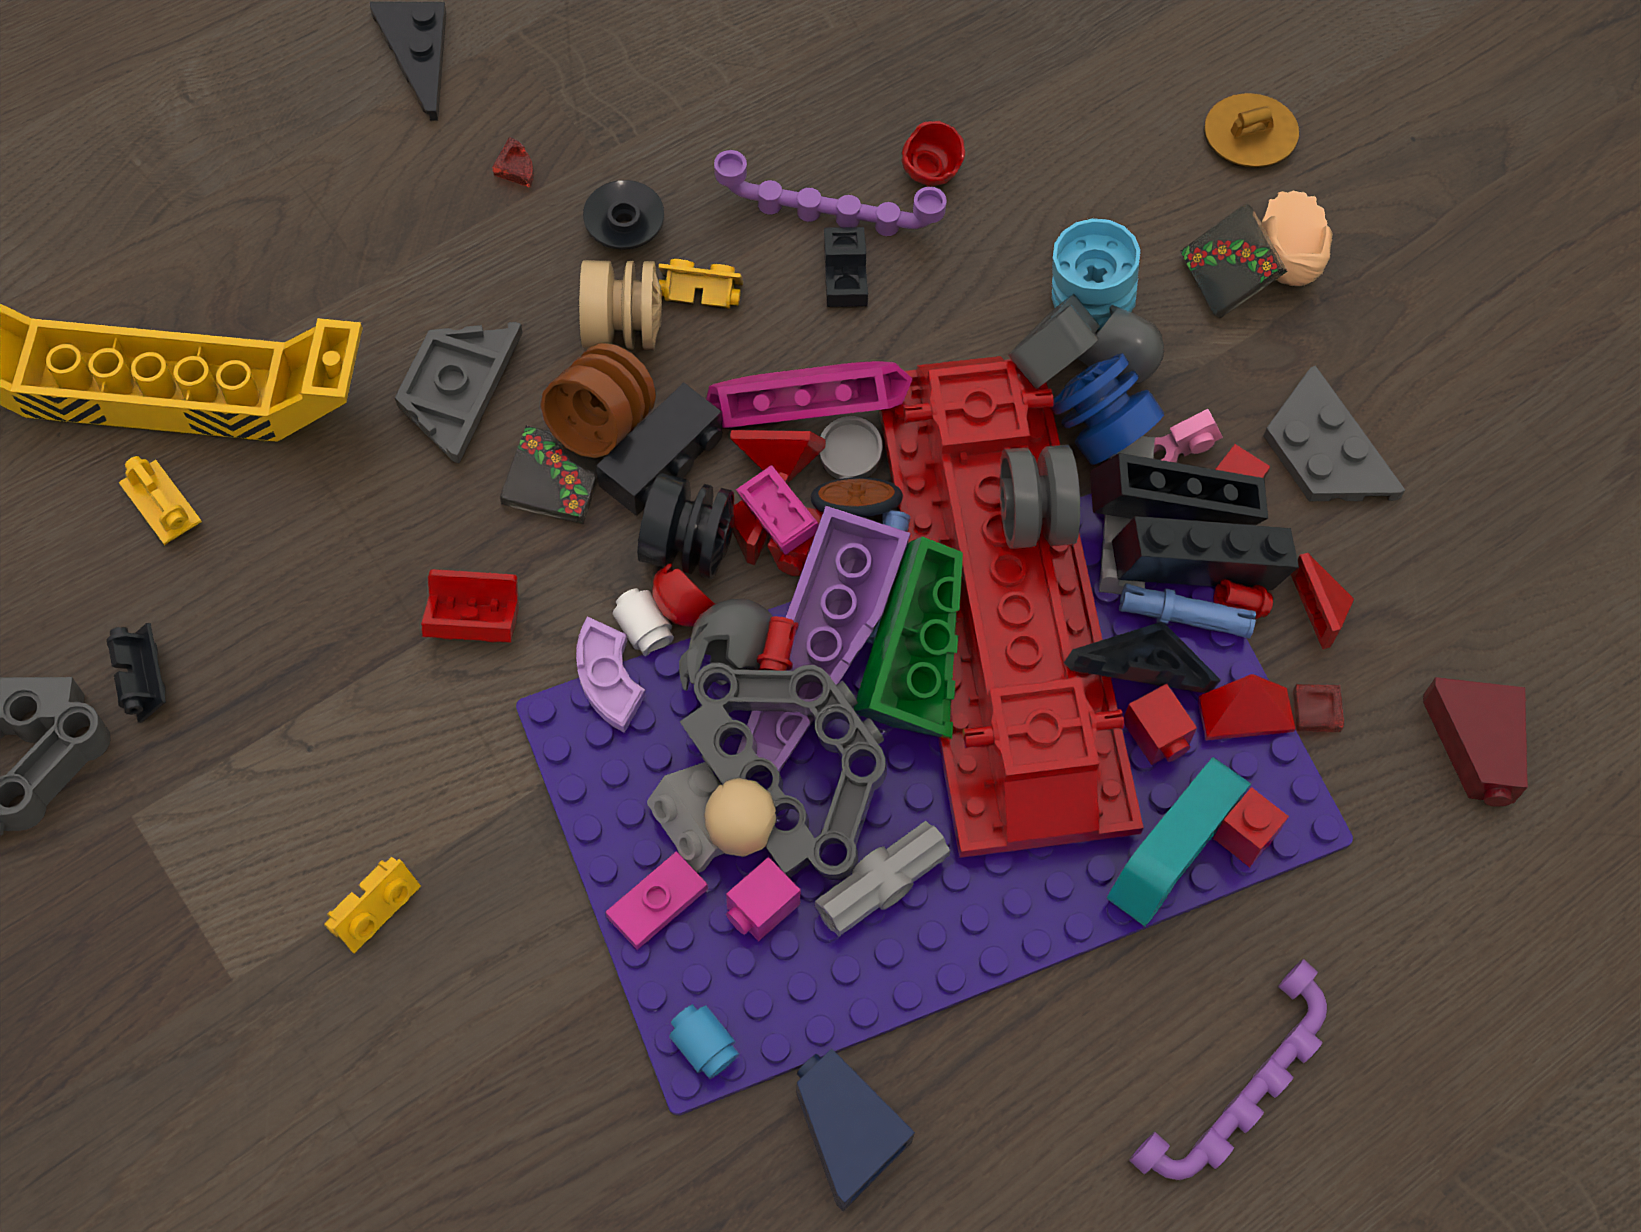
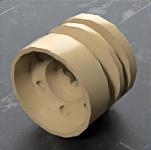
M583 260L580 273L579 296L580 336L583 349H588L600 343L612 344L615 330L623 331L627 350L634 349L636 331H642L644 350L655 349L656 337L659 327H661L662 292L656 274L655 261H644L642 280H636L634 261H627L623 280H615L611 261Z

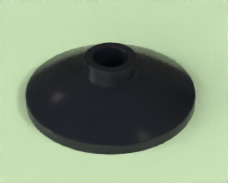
M631 180L612 181L600 186L588 197L583 209L584 225L589 235L603 246L618 250L638 248L650 242L660 232L664 222L663 203L657 193L645 184Z

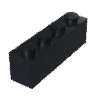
M1123 453L1116 454L1090 472L1093 513L1132 519L1134 516L1243 525H1258L1268 519L1265 480L1261 477Z
M1134 516L1112 540L1118 580L1217 586L1221 584V580L1226 579L1248 587L1261 585L1267 590H1274L1299 568L1291 528Z

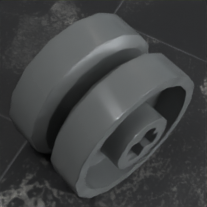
M1069 445L1044 447L1039 455L1038 462H1036L1035 457L1028 448L1005 449L1002 451L1000 460V506L1004 534L1010 549L1033 548L1040 538L1041 530L1050 546L1073 545L1077 543L1080 528L1079 479L1074 454Z

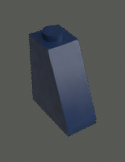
M830 1049L822 1058L818 1054L813 1055L799 1069L797 1075L801 1079L797 1081L796 1095L836 1205L844 1212L912 1143L915 1132L833 1049Z

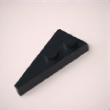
M370 1L372 17L380 26L389 49L394 52L396 62L407 82H410L423 112L429 115L430 121H438L446 25L445 2Z
M1163 622L1073 649L1064 661L1071 671L1159 686L1168 684L1171 688L1200 693L1214 690L1221 681Z

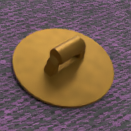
M1244 93L1229 96L1213 106L1206 117L1205 135L1212 149L1227 161L1245 167H1265L1284 160L1293 152L1299 138V126L1292 112L1279 101L1260 94Z

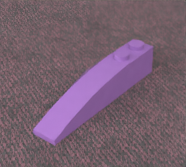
M825 506L786 618L794 620L799 625L789 659L793 666L791 670L787 671H794L803 665H815L822 668L836 685L840 682L883 616L911 533ZM815 682L804 684L800 688L798 697L806 702L815 701L821 696L823 687ZM752 711L747 726L750 728L757 743L756 755L759 758L770 760L780 772L814 721V718L803 715L800 712ZM744 736L742 737L737 754L742 752L746 746V738Z

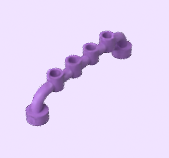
M723 151L714 160L716 180L720 184L727 186L736 195L758 201L760 211L765 214H775L780 211L782 206L797 208L799 218L807 222L817 220L821 213L836 215V222L840 227H856L860 220L874 222L876 231L883 236L896 234L899 227L907 229L924 228L931 223L940 221L945 215L946 196L940 189L935 187H924L918 190L914 196L913 213L900 211L899 207L891 202L882 203L877 207L861 204L860 200L853 195H844L838 200L823 197L814 188H804L800 192L782 189L779 183L772 180L764 181L760 185L744 181L747 175V162L745 157L738 151Z
M1302 959L1278 985L1292 1000L1299 994L1304 997L1308 1005L1306 1016L1288 1033L1278 1049L1255 1072L1251 1081L1227 1105L1222 1112L1223 1114L1200 1137L1185 1158L1173 1160L1165 1155L1170 1145L1156 1132H1153L1129 1159L1139 1171L1146 1174L1152 1168L1165 1178L1182 1180L1193 1177L1207 1163L1214 1169L1218 1168L1234 1149L1227 1139L1238 1127L1244 1133L1248 1132L1264 1114V1111L1256 1104L1267 1092L1276 1098L1292 1081L1293 1076L1286 1070L1296 1057L1302 1063H1305L1319 1049L1323 1042L1315 1034L1320 1030L1326 1018L1327 1003L1323 991L1313 980L1318 971L1307 961Z

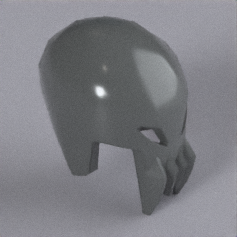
M1111 305L1109 308L1111 317L1100 331L1096 330L1095 335L1099 338L1098 341L1080 355L1078 359L1090 367L1097 362L1106 361L1117 354L1123 353L1129 364L1116 378L1130 371H1136L1139 377L1135 384H1139L1150 378L1163 360L1165 351L1162 334L1156 325L1150 321Z
M748 599L722 601L703 612L693 625L689 648L679 660V673L683 690H688L689 682L694 684L705 654L711 656L710 664L723 663L730 666L733 670H759L760 664L757 662V656L763 654L770 625L769 620L773 617L771 613L760 604ZM724 680L716 681V683H718L719 685H724L728 683Z

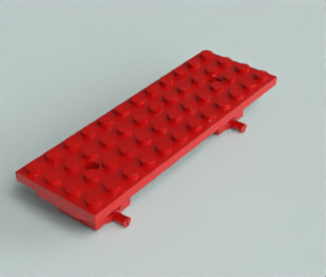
M1001 356L917 365V370L905 371L912 378V382L903 403L889 409L879 410L892 483L898 486L903 494L902 501L897 506V511L904 512L911 517L907 531L911 533L908 543L923 536L963 552L960 610L956 611L955 635H958L957 653L954 654L952 679L955 681V697L951 700L950 722H953L952 739L938 737L959 858L1139 835L1144 827L1122 730L1124 728V717L1122 716V710L1117 708L1111 677L1071 671L1064 663L1073 649L1103 640L1080 533L1077 543L1073 545L1050 546L1041 530L1040 538L1033 548L1010 549L1007 545L1003 529L1000 506V460L1002 451L1005 449L1028 448L1035 457L1036 462H1038L1039 455L1044 447L1060 445L1054 414L1050 408L1054 404L1052 389H1048L1047 382L1035 389L1011 359L1004 360Z

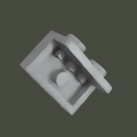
M705 762L664 776L647 800V804L652 810L654 817L669 835L679 854L697 873L704 871L714 857L724 854L722 850L712 843L705 826L704 814L706 804L711 794L721 785Z

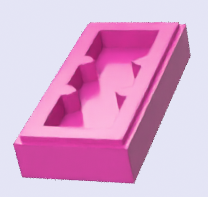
M772 465L736 489L741 500L784 555L816 534L819 526L818 522Z
M676 851L605 912L606 917L638 950L708 890V884Z

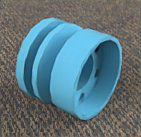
M1092 218L1076 222L1062 231L1054 243L1051 299L1054 307L1056 308L1074 294L1100 325L1097 330H1101L1111 317L1109 310L1111 305L1132 312L1136 305L1140 248L1136 237L1125 226L1106 219Z

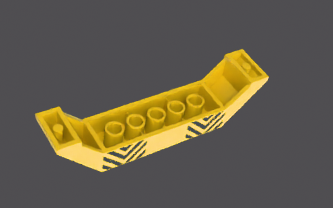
M0 304V405L25 418L278 442L347 402L363 328L361 322L318 318L316 326L286 342L31 319Z

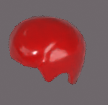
M923 122L917 126L903 146L901 152L903 169L914 181L928 187L946 184L956 175L964 161V140L953 126L944 122Z
M668 563L653 578V599L663 616L671 622L691 627L703 612L716 603L705 595L680 569H670L673 565Z

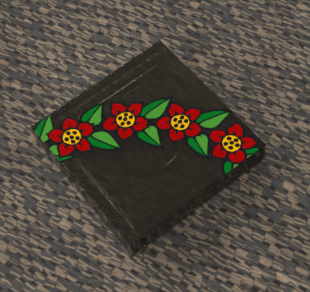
M1247 203L1180 251L1210 309L1218 318H1222L1288 272L1255 211Z
M526 426L500 496L501 505L584 524L598 483L596 465L607 455L597 458L581 456L566 448L553 436L551 431Z

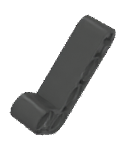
M1073 294L1045 316L1008 356L1033 387L1037 389L1098 341L1099 338L1095 335V332L1100 325Z

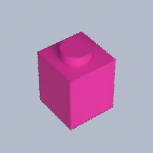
M768 857L726 893L727 909L729 910L726 916L740 933L745 935L749 931L760 941L800 905L801 890Z

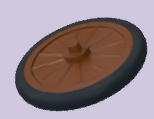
M853 477L836 479L819 485L812 491L810 499L812 505L821 512H824L825 506L856 516L868 517L895 509L900 505L903 494L900 488L891 482L876 478Z

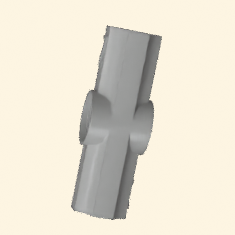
M924 821L889 848L880 847L865 856L854 867L849 877L835 885L815 901V907L827 927L840 937L879 907L881 910H884L898 902L910 891L914 881L943 862L950 855L951 850L938 829Z

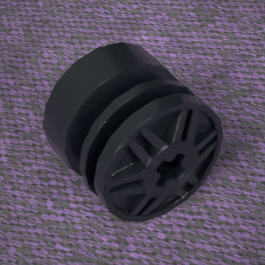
M660 473L652 485L643 513L638 538V561L664 568L668 563H673L678 551L682 552V571L684 573L692 574L700 559L699 575L704 578L713 579L722 559L726 556L733 533L734 492L721 488L713 503V487L704 484L695 501H691L689 480Z

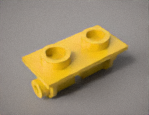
M671 259L670 265L659 263L662 275L667 276L666 280L659 279L662 296H664L665 301L694 304L695 290L702 289V305L730 309L731 305L739 306L741 290L734 289V284L743 285V279L740 273H735L734 267L723 264H711L710 270L694 268V262L682 259Z
M135 456L125 463L127 469L125 472L126 478L121 480L119 484L164 545L202 522L157 460L149 463L148 460Z
M390 857L386 862L381 860L378 866L359 884V887L365 893L359 898L351 892L333 911L327 914L329 919L324 923V926L334 936H339L354 954L421 887L400 859L396 860Z

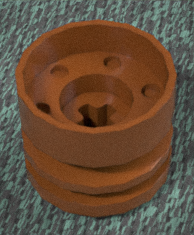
M600 343L589 347L581 357H578L569 368L565 369L548 385L542 393L541 409L544 421L553 436L566 448L581 456L597 458L608 455L654 408L656 392L653 379L646 367L631 352L617 345Z

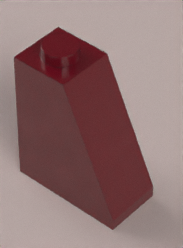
M1435 677L1423 694V703L1468 798L1484 800L1485 804L1496 807L1514 804L1528 788L1525 687Z

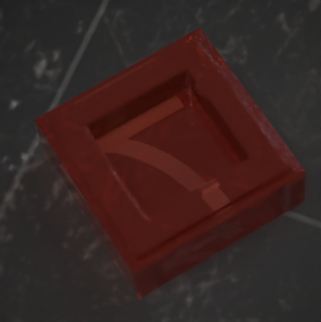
M1296 684L1293 689L1296 731L1341 732L1344 728L1341 686Z

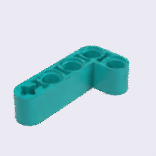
M1212 757L1132 855L1106 899L1145 927L1164 903L1176 882L1217 832L1225 817L1246 794L1251 783Z

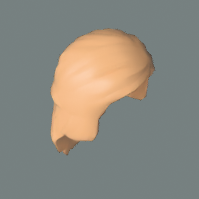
M1294 190L1288 193L1284 191L1278 192V196L1275 199L1269 200L1267 211L1260 226L1263 241L1261 247L1271 248L1262 258L1266 259V257L1273 254L1274 262L1279 266L1277 268L1279 270L1271 275L1274 280L1289 286H1305L1323 274L1324 268L1330 259L1333 234L1327 225L1324 208L1317 205L1315 196L1309 197L1305 192Z

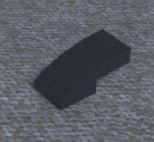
M864 227L824 228L827 307L868 306Z

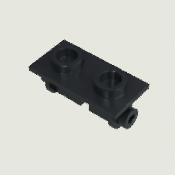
M145 623L135 633H129L126 627L113 628L110 630V636L106 640L112 667L127 669L128 671H118L114 674L118 705L124 708L126 714H136L139 723L145 721L166 703V689L161 678L157 658L158 648L154 642L151 623Z

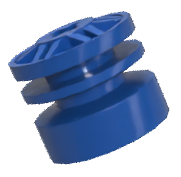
M1123 353L1117 354L1106 361L1097 362L1080 372L1065 385L1064 389L1054 398L1053 407H1050L1054 414H1060L1074 407L1062 419L1061 424L1064 428H1071L1083 422L1086 424V427L1075 438V444L1090 465L1100 463L1117 454L1147 433L1164 416V411L1149 390H1143L1131 396L1127 394V391L1138 380L1139 375L1136 371H1130L1116 378L1129 364Z

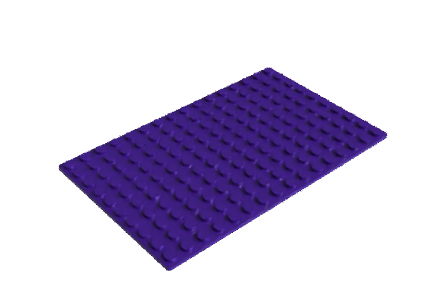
M1092 494L1080 497L1079 533L1102 639L1104 640L1158 622L1157 618L1119 611V606L1122 604L1120 603L1121 594L1099 592L1105 515L1093 513ZM1145 582V589L1164 592V589L1175 590V595L1214 603L1216 586ZM791 602L768 609L773 617L786 618ZM1168 621V624H1166L1221 679L1215 689L1250 674L1269 680L1247 638L1179 622ZM691 638L649 652L650 654L647 656L641 655L623 662V666L631 680L644 688L646 694L625 733L606 722L595 711L585 696L579 678L521 698L516 703L517 713L669 1111L676 1116L683 1115L798 1069L815 1054L822 1058L830 1049H833L836 1053L1346 849L1353 841V836L1296 730L1291 733L1205 740L1198 704V697L1205 693L1170 687L1197 727L1189 744L1191 748L1188 752L1174 761L1168 762L1164 758L1151 765L1125 725L1122 729L1144 827L1141 834L959 858L938 737L894 728L872 720L884 738V741L879 746L886 759L887 775L884 783L874 791L856 845L858 863L877 848H889L924 821L938 829L951 850L950 855L943 862L914 881L910 891L898 902L884 910H881L879 907L840 937L831 931L821 919L815 907V901L846 878L842 880H829L822 877L813 865L809 864L790 878L801 890L800 905L758 941L749 931L745 935L740 933L726 916V913L729 911L727 909L726 893L766 858L769 857L778 867L779 865L766 846L762 850L744 857L724 853L714 857L706 869L698 873L708 884V890L641 948L636 950L606 917L605 912L676 851L678 852L669 835L654 817L652 810L647 804V800L664 776L705 762L701 757L703 755L680 723L682 719L702 706L694 692V684L689 682L688 690H683L679 673V660L688 650ZM865 642L840 682L843 681L855 698H857L873 644ZM704 655L700 670L710 664V655ZM1111 677L1117 708L1122 710L1123 717L1129 703L1161 687L1159 685ZM713 682L708 689V697L712 699L724 698L729 693L731 684L728 682L724 685H719ZM733 710L729 713V716L732 720H738L747 725L752 711ZM858 715L862 722L867 719L864 716ZM834 719L826 725L824 734L832 739H840L848 733L850 727L846 721ZM815 720L779 772L783 780L782 792L784 795L797 798L803 804L809 817L808 829L814 838L822 833L842 773L841 756L839 753L827 751L821 745L815 731ZM739 734L729 736L723 744V751L729 755H736L743 736ZM860 756L852 762L851 772L859 777H866L875 770L876 761L868 756ZM1214 757L1250 782V788H1254L1289 817L1275 839L1250 868L1214 840L1213 836L1176 882L1150 922L1144 927L1106 898L1138 847L1205 765ZM760 771L755 773L750 780L758 782L768 790L773 782V776L768 772ZM793 809L780 811L776 815L775 827L782 831L793 829L798 824L799 813ZM838 843L827 845L821 854L822 861L829 866H837L845 860L847 849ZM692 1004L697 1010L707 1005L736 1041L733 1047L737 1050L739 1056L712 1079H709L703 1071L698 1073L669 1038V1035L675 1029L671 1021Z

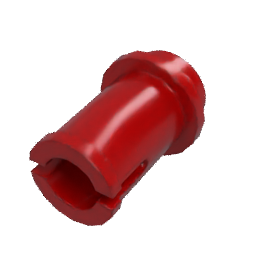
M1224 579L1221 580V584H1218L1214 591V603L1256 611L1255 619L1266 617L1273 606L1272 594L1261 585L1248 587Z
M778 616L771 617L763 654L757 656V662L760 664L759 670H791L793 663L789 659L799 625L792 619Z

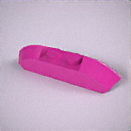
M855 362L758 374L709 385L706 400L722 411V427L729 428L889 409L903 403L912 378L894 362Z

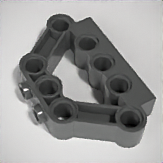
M711 663L704 666L697 673L694 680V692L702 706L682 719L680 723L703 755L701 757L711 771H714L722 784L736 778L750 780L755 773L760 771L768 772L773 776V782L767 791L771 793L776 809L775 814L777 815L784 809H793L799 813L798 824L791 830L782 831L774 825L766 848L781 870L789 878L809 864H812L822 877L829 880H842L849 877L858 863L856 845L874 791L884 783L887 775L886 759L879 746L884 741V738L870 718L862 722L852 708L858 702L843 681L836 685L831 677L818 666L803 665L794 671L733 670L730 666L723 663ZM724 680L731 684L730 691L724 698L712 699L708 697V689L713 682ZM810 682L820 684L823 687V692L817 700L806 702L798 697L800 688L804 684ZM733 710L800 712L803 715L812 716L815 720V731L821 745L827 751L839 753L841 756L842 773L822 833L816 838L808 829L809 817L803 804L797 798L784 795L782 792L783 780L777 767L770 760L759 758L756 755L757 743L750 728L743 722L731 719L729 713ZM834 719H842L850 727L848 733L840 739H832L824 734L826 725ZM736 734L744 736L746 738V746L742 752L736 755H729L723 751V744L729 736ZM860 756H868L876 761L875 770L866 777H859L851 772L852 762ZM832 843L841 844L847 849L845 860L837 866H829L822 861L821 854L823 849Z
M0 677V739L4 735H17L25 742L36 743L7 774L0 777V836L3 835L4 831L27 830L37 825L45 815L46 806L88 761L95 760L108 749L111 741L110 732L95 709L84 703L85 694L73 677ZM36 710L32 718L21 721L26 713ZM90 726L84 735L73 738L79 729ZM25 795L20 804L8 808L13 798Z

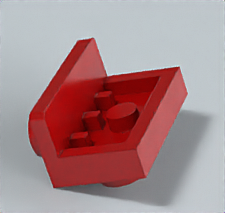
M430 570L428 575L429 598L421 622L422 637L511 643L519 611L518 578L516 575Z

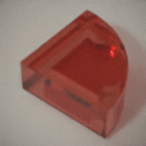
M509 137L492 167L493 173L497 177L530 188L534 177L531 158L519 141Z

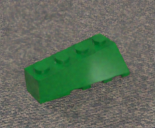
M923 536L907 544L856 698L858 704L853 708L856 714L894 728L952 739L953 722H950L951 700L955 697V681L952 680L953 661L958 647V635H955L956 611L960 610L963 552Z

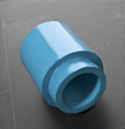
M692 1004L671 1021L675 1029L671 1032L669 1038L698 1073L703 1071L709 1079L721 1073L739 1056V1053L733 1047L736 1041L707 1005L697 1010Z

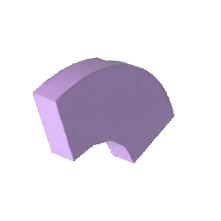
M587 616L579 634L576 652L580 683L585 696L595 711L606 722L625 733L646 696L645 689L631 680L623 666L622 656L627 644V634Z

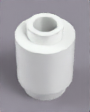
M637 588L631 589L616 600L617 606L613 610V616L624 634H627V638L635 650H640L644 656L650 654L649 652L666 647L673 641L674 636L670 632L672 625L657 607L649 590L639 591Z

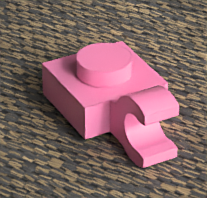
M1206 409L1170 427L1172 433L1163 437H1156L1154 454L1164 450L1166 455L1161 460L1177 463L1180 453L1187 456L1191 453L1199 454L1205 452L1215 444V441L1223 438L1209 409Z

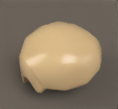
M741 778L728 780L723 785H719L711 794L704 814L705 826L712 843L725 854L742 857L762 850L767 845L769 835L776 823V809L771 793L758 782Z

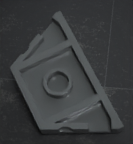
M509 322L506 329L483 331L482 325L466 326L460 330H452L450 328L429 330L395 396L397 406L453 462L460 463L521 338L523 331L520 323Z
M1316 365L1310 367L1266 428L1264 433L1266 441L1308 501H1330L1335 498L1345 501H1363L1365 496H1387L1388 501L1400 499L1405 492L1402 484Z

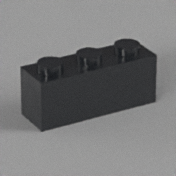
M683 382L596 465L599 487L637 516L645 509L652 485L660 473L683 478L692 468L694 460L704 450L710 451L718 444L723 434L722 411Z

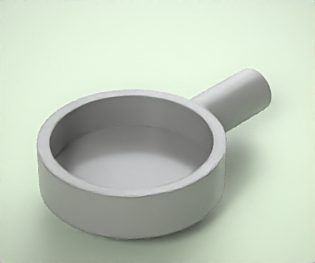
M856 416L838 418L831 422L820 436L826 439L825 449L819 453L821 463L824 469L836 479L867 478L877 470L881 463L883 445L880 433L866 419Z

